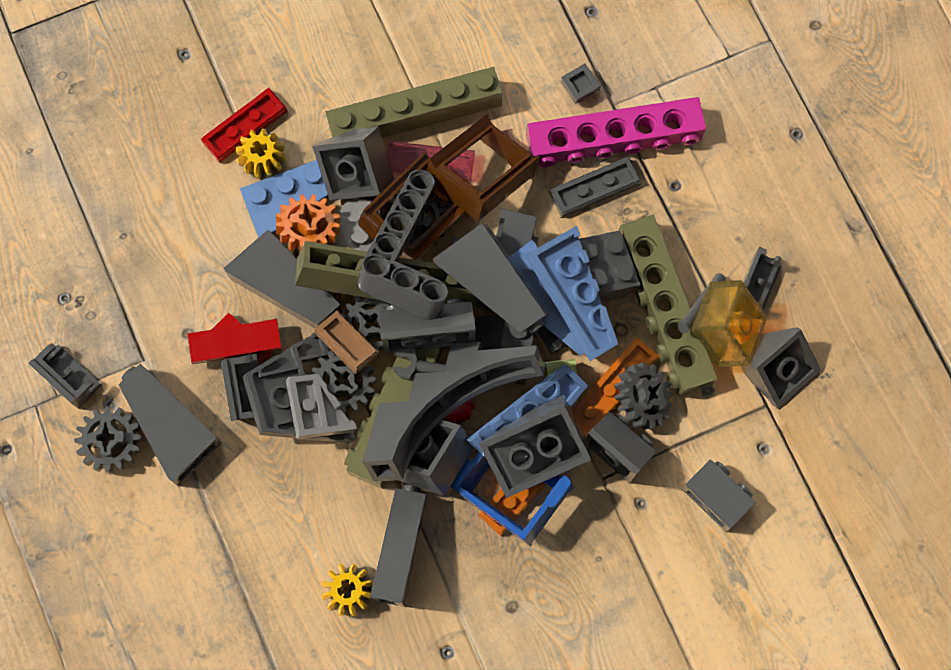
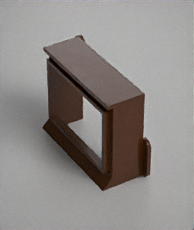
M486 114L429 159L427 172L435 180L432 194L442 202L451 200L476 221H480L519 187L534 177L539 156H533L495 127ZM479 140L507 160L511 166L508 171L481 193L446 167Z
M426 151L363 210L358 220V225L372 240L375 239L384 222L377 212L402 189L411 172L421 169L427 171L430 157ZM454 203L411 246L407 244L401 258L417 260L465 211Z

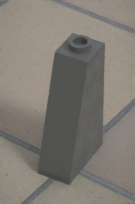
M480 224L433 258L436 265L520 333L529 330L532 334L546 324L544 318L550 315L488 224Z
M269 229L223 268L233 282L313 328L320 325L334 312L342 313L340 304L328 291L295 286L297 259Z
M141 363L137 367L129 368L123 374L122 381L118 385L168 479L179 486L221 442Z
M403 485V490L395 488L370 596L376 602L405 607L427 499L426 494L421 493V488L410 485Z

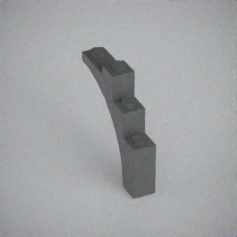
M480 342L451 344L445 371L416 373L409 400L406 402L379 403L363 458V463L374 482L403 480L409 462L424 438L449 413L474 396L496 386L519 379L543 376L545 365L537 346L484 350Z

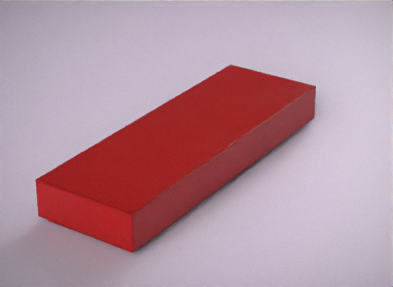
M268 87L203 136L201 142L215 159L221 163L236 151V147L243 146L240 141L241 136L250 139L251 130H254L256 135H258L263 128H267L287 113V108Z
M277 319L187 333L190 358L193 365L282 350Z

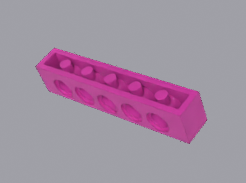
M695 97L527 123L526 136L529 152L535 157L539 156L537 165L546 168L562 161L578 163L587 157L597 156L599 159H604L619 152L635 154L645 148L654 147L655 150H662L670 147L671 144L677 143L693 145L702 140L706 126L700 98ZM675 122L679 128L671 129L666 123ZM646 126L651 130V133L643 134L638 130V127ZM613 130L619 131L623 137L613 138L609 132ZM590 135L594 138V141L586 143L580 137ZM561 139L566 145L556 147L552 144V141Z

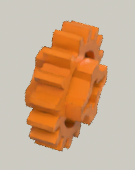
M300 194L299 201L289 198V206L282 204L280 206V213H276V234L280 235L281 244L288 242L290 251L296 247L300 248L301 251L304 241L335 244L336 235L340 233V215L335 214L336 207L334 205L327 207L326 198H323L320 202L316 201L315 194H312L310 199H306L303 194Z

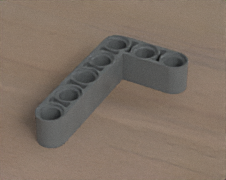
M415 170L409 174L366 253L357 283L364 293L421 318L430 320L439 317L442 313L448 294L446 285L436 278L398 263L429 204L435 183L434 177L429 172Z

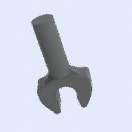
M405 348L396 352L398 358L408 359L411 362L408 368L393 367L394 373L403 380L410 381L412 376L418 372L445 371L446 365L420 360L416 356L415 349Z

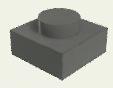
M586 63L562 76L560 81L575 104L600 91L601 87Z

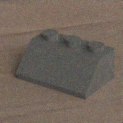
M462 298L450 299L447 301V304H444L440 316L430 320L421 318L394 305L387 306L386 310L380 311V330L384 353L397 352L405 348L421 350L450 347L451 344L475 342L472 302H465V299Z

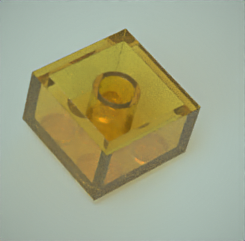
M742 280L710 282L691 330L718 367L750 366L767 316Z

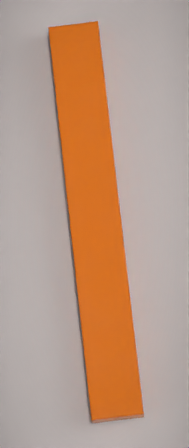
M638 337L572 409L585 438L591 429L620 403V400H616L614 397L620 394V390L615 387L616 383L622 382L618 375L626 372V367L643 362L650 366L659 359L660 356ZM541 482L506 498L501 489L489 503L515 521L547 484ZM482 511L478 514V517L500 536L507 530Z

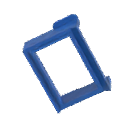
M478 452L473 460L467 459L450 487L462 498L530 547L567 494L575 489L570 479L566 476L561 477L557 475L543 481L553 489L524 529L473 492V489L488 471L490 465L480 452Z

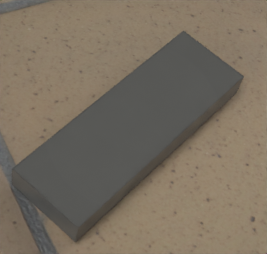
M628 156L551 188L549 193L562 218L640 185L641 180Z

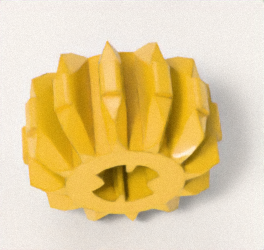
M263 128L260 135H256L255 131L251 130L250 139L241 136L240 141L243 146L236 147V153L239 155L237 158L238 165L244 166L245 174L249 175L254 172L255 178L260 179L264 172L267 177H271L272 169L281 171L282 167L279 162L286 160V155L282 152L285 146L283 142L278 141L276 133L268 136L267 130ZM263 151L265 155L259 157L257 153Z
M339 564L340 575L337 576L334 571L329 570L327 573L334 579L333 582L322 581L321 585L331 589V591L321 594L323 600L334 598L327 606L330 611L340 604L338 609L339 616H344L346 607H349L351 616H356V604L363 610L368 608L366 603L362 601V598L372 599L370 597L371 592L364 591V589L372 587L373 581L361 582L368 572L363 569L355 576L357 571L356 564H351L349 573H346L344 564ZM345 582H349L351 586L355 584L356 590L351 591L352 597L346 598L344 594L340 595V590L344 589Z

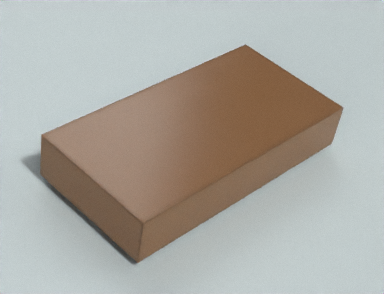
M338 311L334 312L315 328L314 333L355 374L378 356V351Z

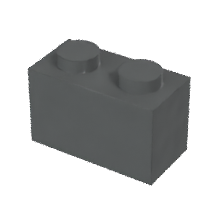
M710 459L681 489L726 532L756 502L751 498L753 496L752 492L742 483L736 484L729 477L730 472L719 461L714 463Z

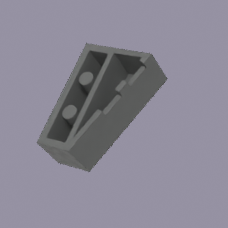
M501 209L496 237L509 256L531 240L536 245L538 244L539 237L534 236L537 217ZM479 300V309L494 312L491 308H489L486 304Z

